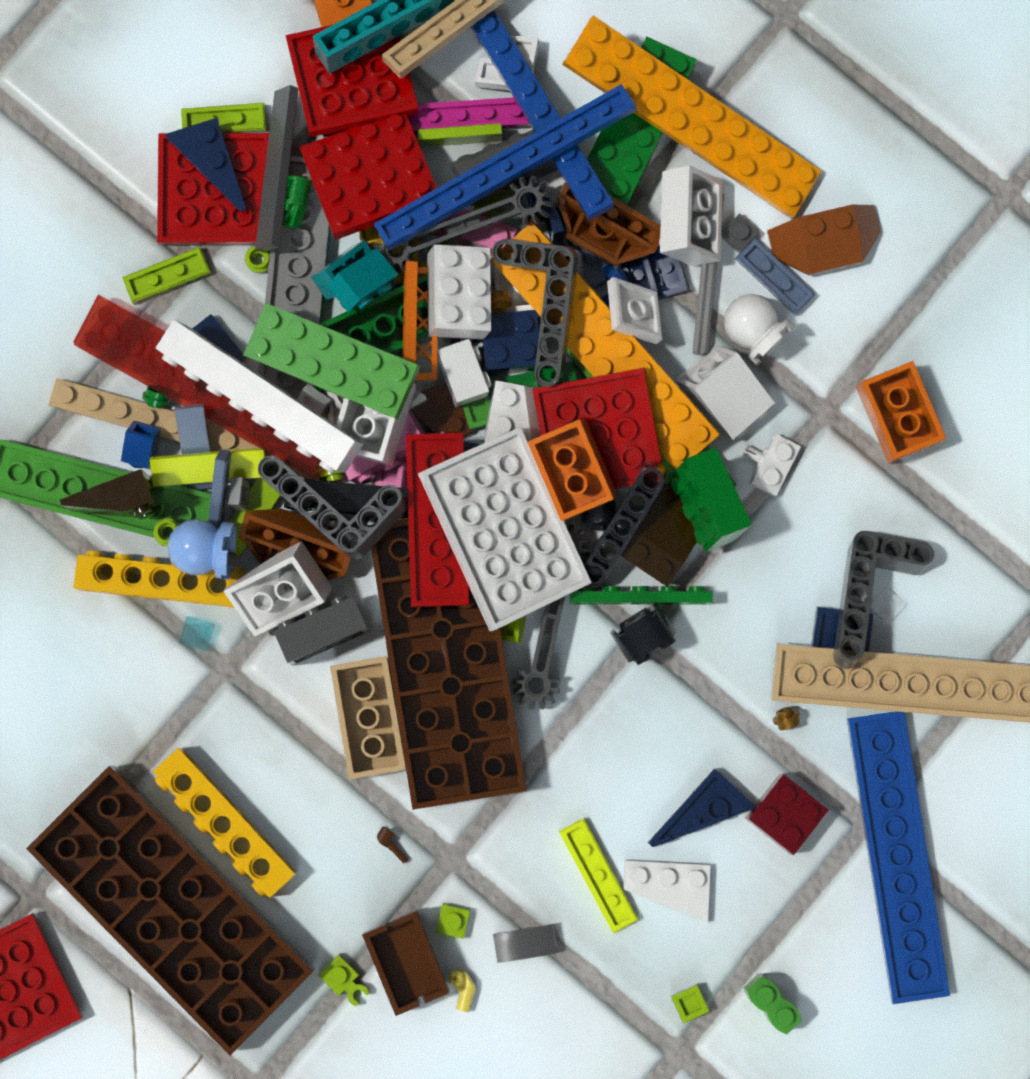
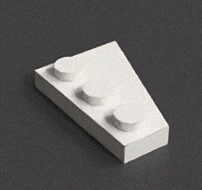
M624 860V890L708 923L711 865Z

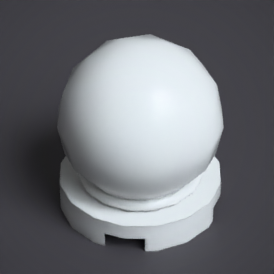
M756 294L742 295L732 301L725 311L723 321L725 333L730 341L740 348L750 349L751 354L748 356V359L755 367L762 362L759 357H763L765 354L769 357L788 338L785 334L787 330L792 332L796 329V326L789 319L779 322L778 311L772 302Z

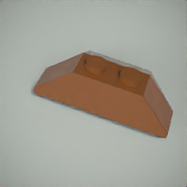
M564 183L557 201L566 239L613 266L656 252L660 239V224L611 196L614 208L589 221L569 187Z
M857 204L797 217L767 230L772 254L779 261L808 276L863 263L881 233L875 206Z
M282 508L248 510L245 513L239 538L243 543H246L250 552L260 564L302 541L328 581L336 577L346 576L351 559L303 516ZM328 525L327 530L335 529L334 527ZM348 543L347 548L351 549L352 547Z

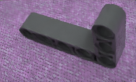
M501 239L494 244L492 249V256L497 263L547 271L536 355L535 378L542 386H552L561 381L565 371L578 255L572 247L518 239ZM506 243L512 246L514 252L509 260L503 258L501 254V249ZM533 247L538 248L542 253L541 260L538 263H533L529 258V252ZM560 251H566L570 256V262L566 267L560 266L557 262V255ZM558 279L566 284V292L562 296L557 295L553 290V285ZM553 308L559 309L563 314L560 324L553 323L550 319V312ZM549 337H555L559 341L557 352H551L547 348L546 342ZM546 365H550L555 369L556 376L554 380H548L544 377L543 369Z
M266 456L258 464V473L264 481L350 559L357 560L364 557L402 517L408 507L407 499L398 487L386 485L379 489L363 508L348 521L278 457ZM279 467L277 474L270 477V471L273 468ZM293 485H299L298 490L294 494H288L289 489ZM391 497H398L396 504L386 506L387 501ZM317 502V509L313 512H308L309 506ZM371 518H378L375 526L367 527V523ZM338 520V525L335 529L327 530L330 522ZM358 538L357 545L354 548L348 549L349 541Z
M860 531L855 535L847 552L833 652L834 661L839 667L844 669L854 667L864 653L875 568L911 575L923 574L934 558V550L928 543L872 531ZM857 544L865 545L869 551L861 550ZM885 549L894 551L896 557L888 555ZM913 555L921 556L924 562L917 561ZM854 570H861L865 577L857 576ZM850 596H858L862 603L854 602ZM846 622H854L858 626V630L849 628ZM843 648L851 649L855 656L846 655Z

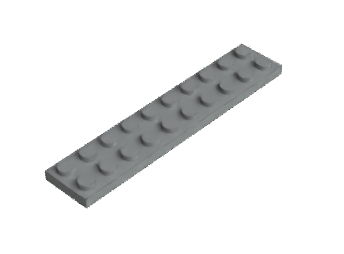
M290 156L288 176H299L311 180L303 157ZM312 182L307 202L308 206L300 228L291 229L282 226L280 247L270 250L265 303L320 324L323 294L311 277L326 266L330 226ZM259 363L258 373L296 399H298L302 389L307 384L314 387L310 383ZM253 421V431L274 432L276 430L268 424L266 427H263Z

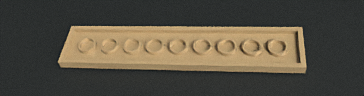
M776 643L771 690L772 701L1030 723V665L864 650L862 657L854 667L844 669L839 667L834 661V648ZM843 649L846 655L855 656L851 649Z

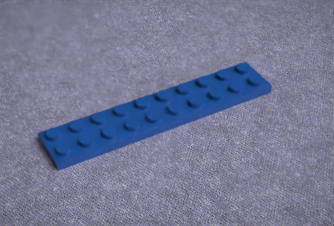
M895 711L847 718L891 1003L899 1004L950 996L905 712Z

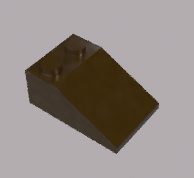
M142 469L59 500L63 507L72 512L132 518L139 516L140 520L154 516L156 514L155 510L161 508L151 478Z
M669 482L621 554L622 558L667 587L697 543L694 535L695 529L691 520L685 517L682 509L683 503L679 494L673 491Z

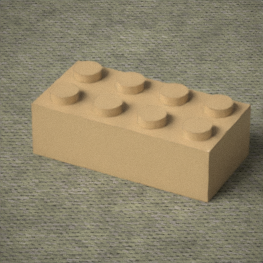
M383 656L331 665L330 669L349 780L406 770L388 657Z

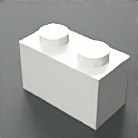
M467 339L437 350V360L451 393L455 408L488 396V388L491 387V382L487 372H482L478 362L481 361V355L476 345L472 346L470 340Z

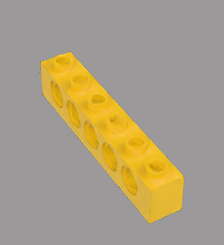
M89 550L86 551V555L78 554L73 588L78 591L234 608L224 591L221 593L213 591L212 584L218 579L213 570L205 575H196L198 585L192 590H187L184 586V581L190 574L180 572L172 563L170 565L159 564L160 559L143 557L142 562L132 561V556L125 554H115L114 558L103 557V552ZM110 565L113 568L112 577L108 580H102L100 577L101 569ZM233 567L229 580L225 579L226 587L247 574L244 573V568ZM133 569H139L141 571V579L137 583H130L128 580L129 572ZM168 572L170 576L169 583L166 586L159 587L156 583L158 574Z
M177 748L153 771L157 776L154 780L158 786L165 792L170 790L177 797L174 802L184 813L188 810L196 818L193 821L195 826L202 833L205 834L208 831L214 837L213 845L223 855L228 853L235 860L232 865L242 876L246 873L254 881L251 886L261 897L265 895L269 898L273 897L297 874L294 868L183 748ZM183 774L188 775L192 781L191 787L186 791L181 790L178 786V779ZM202 795L208 796L211 800V807L206 812L199 810L197 807V800ZM221 816L227 817L231 823L230 829L226 833L220 832L216 827L217 819ZM240 837L246 838L250 843V849L245 854L238 852L235 846L237 839ZM259 858L268 861L270 869L267 874L262 875L255 870V863Z

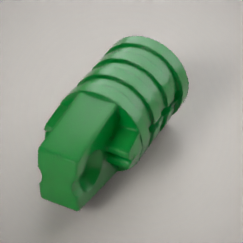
M288 176L282 226L291 229L300 228L308 206L307 202L311 191L310 187L312 186L311 180L299 176Z

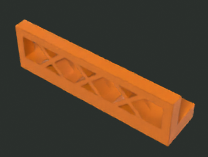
M406 261L404 268L403 359L416 364V360L423 354L431 363V373L418 372L415 380L436 381L438 336H432L431 341L424 348L416 341V333L422 327L428 331V317L423 320L417 314V305L423 299L428 303V290L423 292L417 286V275H427L428 267H418V262ZM430 347L431 356L426 352Z

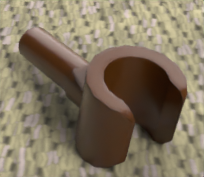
M382 827L377 834V840L381 845L392 851L404 864L408 858L392 843L396 834L386 827Z

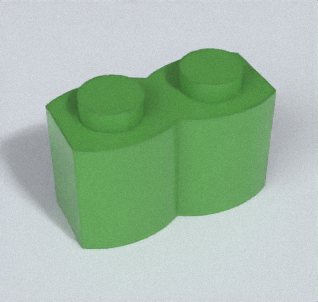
M757 974L743 987L747 998L764 1012L767 1020L778 1031L788 1034L802 1021L796 1007L783 998L776 985L765 976Z

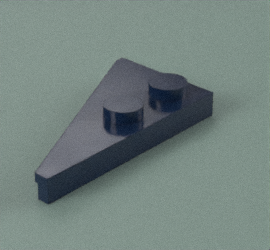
M217 118L166 134L167 140L235 208L242 213L247 212Z
M713 769L647 843L651 847L662 845L678 837L752 810L755 805L716 769Z

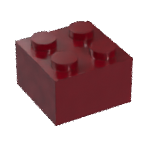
M779 774L745 819L788 854L795 855L829 809L786 775Z

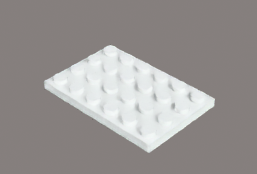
M521 426L417 473L489 631H494L591 583L564 521L560 520Z

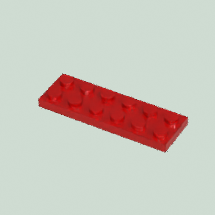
M463 433L406 434L411 607L469 605L468 583L417 474L463 453Z

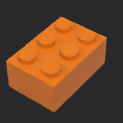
M913 361L861 381L856 386L888 464L937 445L946 439Z
M585 417L527 441L561 521L611 501L618 496Z

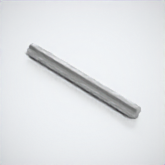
M722 193V211H723L724 194ZM717 262L701 265L692 351L695 355L703 356L708 353Z

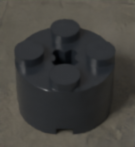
M659 603L652 604L654 610L648 612L644 608L620 623L619 627L621 630L618 633L614 629L610 632L628 662L634 661L637 665H640L652 657L650 652L660 647L663 650L676 642L673 637L676 631Z

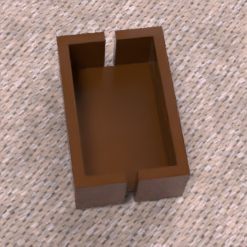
M417 910L393 919L392 927L386 922L362 934L395 1016L420 1006L421 1001L419 997L423 996L424 1002L428 1003L450 993V988Z

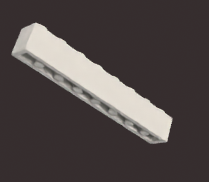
M173 319L156 346V349L164 354L162 356L164 361L174 367H177L178 364L186 369L184 374L197 382L200 379L208 384L207 390L219 397L224 394L230 398L228 404L241 412L246 409L253 414L251 417L253 421L263 427H266L267 424L276 429L273 433L275 436L287 443L289 440H292L298 444L296 450L309 458L312 455L316 456L321 460L319 465L333 474L335 471L346 473L363 446L362 442L184 323Z

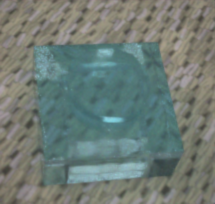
M186 616L179 644L208 651L215 624Z

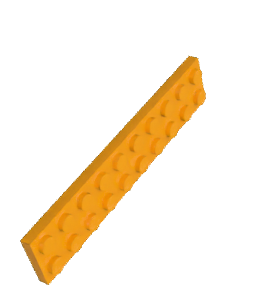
M594 15L589 18L562 63L563 66L603 93L622 84L636 105V112H634L636 115L790 219L796 216L821 173L820 169Z
M533 221L513 238L553 244ZM506 244L501 249V254L503 258L511 259L514 253L511 245ZM533 247L529 252V258L533 263H538L541 260L542 253L538 248ZM559 252L557 262L560 266L566 267L569 261ZM492 257L490 260L541 317L547 271L502 265L497 263ZM577 271L567 347L593 377L645 367L660 451L676 470L686 458L697 455L721 433L633 335L628 336L612 330L610 307ZM560 279L556 280L553 285V290L557 295L562 296L566 292V284ZM553 308L550 312V319L553 323L560 324L563 314L559 309Z

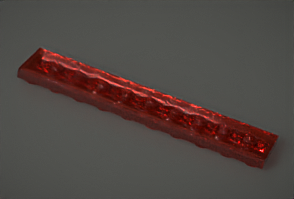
M97 295L72 343L73 345L183 406L204 404L206 419L269 454L278 457L305 474L316 478L321 468L319 465L321 460L314 455L309 458L296 450L298 444L292 440H289L287 443L275 436L273 433L276 429L268 424L266 427L259 425L251 419L252 413L246 409L241 412L228 404L230 398L224 394L219 397L207 390L208 384L200 379L197 382L184 374L186 369L178 364L177 367H174L162 359L164 354L157 350L156 346L165 334V330L111 300Z

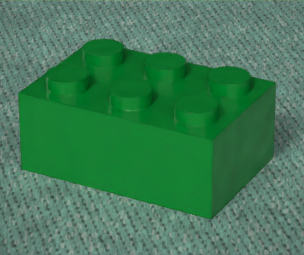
M716 447L686 458L671 474L672 489L676 494H679L683 503V513L688 520H691L695 529V539L700 546H703L705 552L735 541L752 526Z

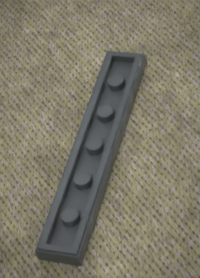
M292 85L274 91L255 250L260 252L280 247L298 98V88Z

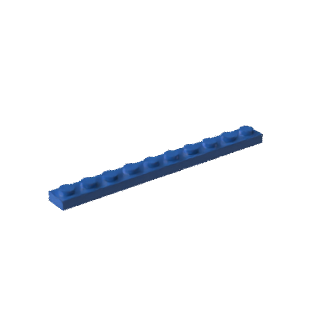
M494 10L470 28L534 132L536 133L559 120L561 117ZM578 145L551 159L589 221L614 208L613 201Z
M621 84L374 223V226L390 251L636 112V105Z

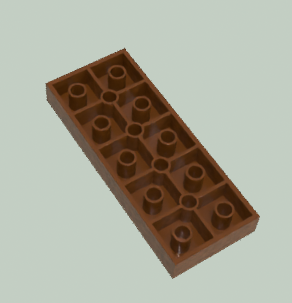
M408 519L398 520L373 546L371 552L412 810L527 791L500 628L489 631L469 585V605L411 607ZM376 524L367 525V527H373V526H375Z
M108 766L26 848L229 1056L316 969L116 766Z

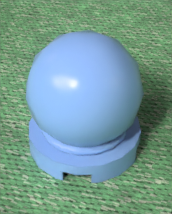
M201 519L184 521L169 536L167 550L171 563L180 572L193 576L205 575L213 570L215 571L216 578L229 580L233 565H228L229 553L236 551L237 529L234 527L235 523L222 522L221 527L217 529L210 522Z

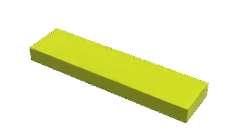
M264 447L228 450L231 453L228 480H231V477H243L244 479L261 478L258 473V464L265 457ZM219 451L150 457L153 487L213 482L215 458Z
M582 818L558 831L612 933L637 921V916L585 819Z

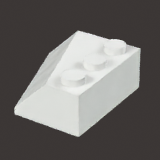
M494 381L483 443L520 426L527 441L541 436L532 391L533 387Z

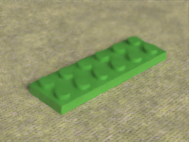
M268 303L264 305L243 356L396 420L400 416L420 369V366Z

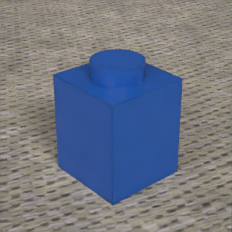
M134 420L125 432L121 462L128 463L134 468L148 469L150 457H156L161 428Z

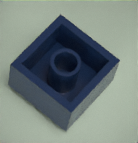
M535 310L491 313V332L482 339L485 371L488 375L535 371L539 339L538 316Z

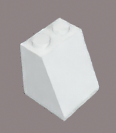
M715 345L706 355L702 356L675 380L720 433L732 440L743 436L748 431V426L755 420L766 416L769 408L775 404L740 355L719 345Z

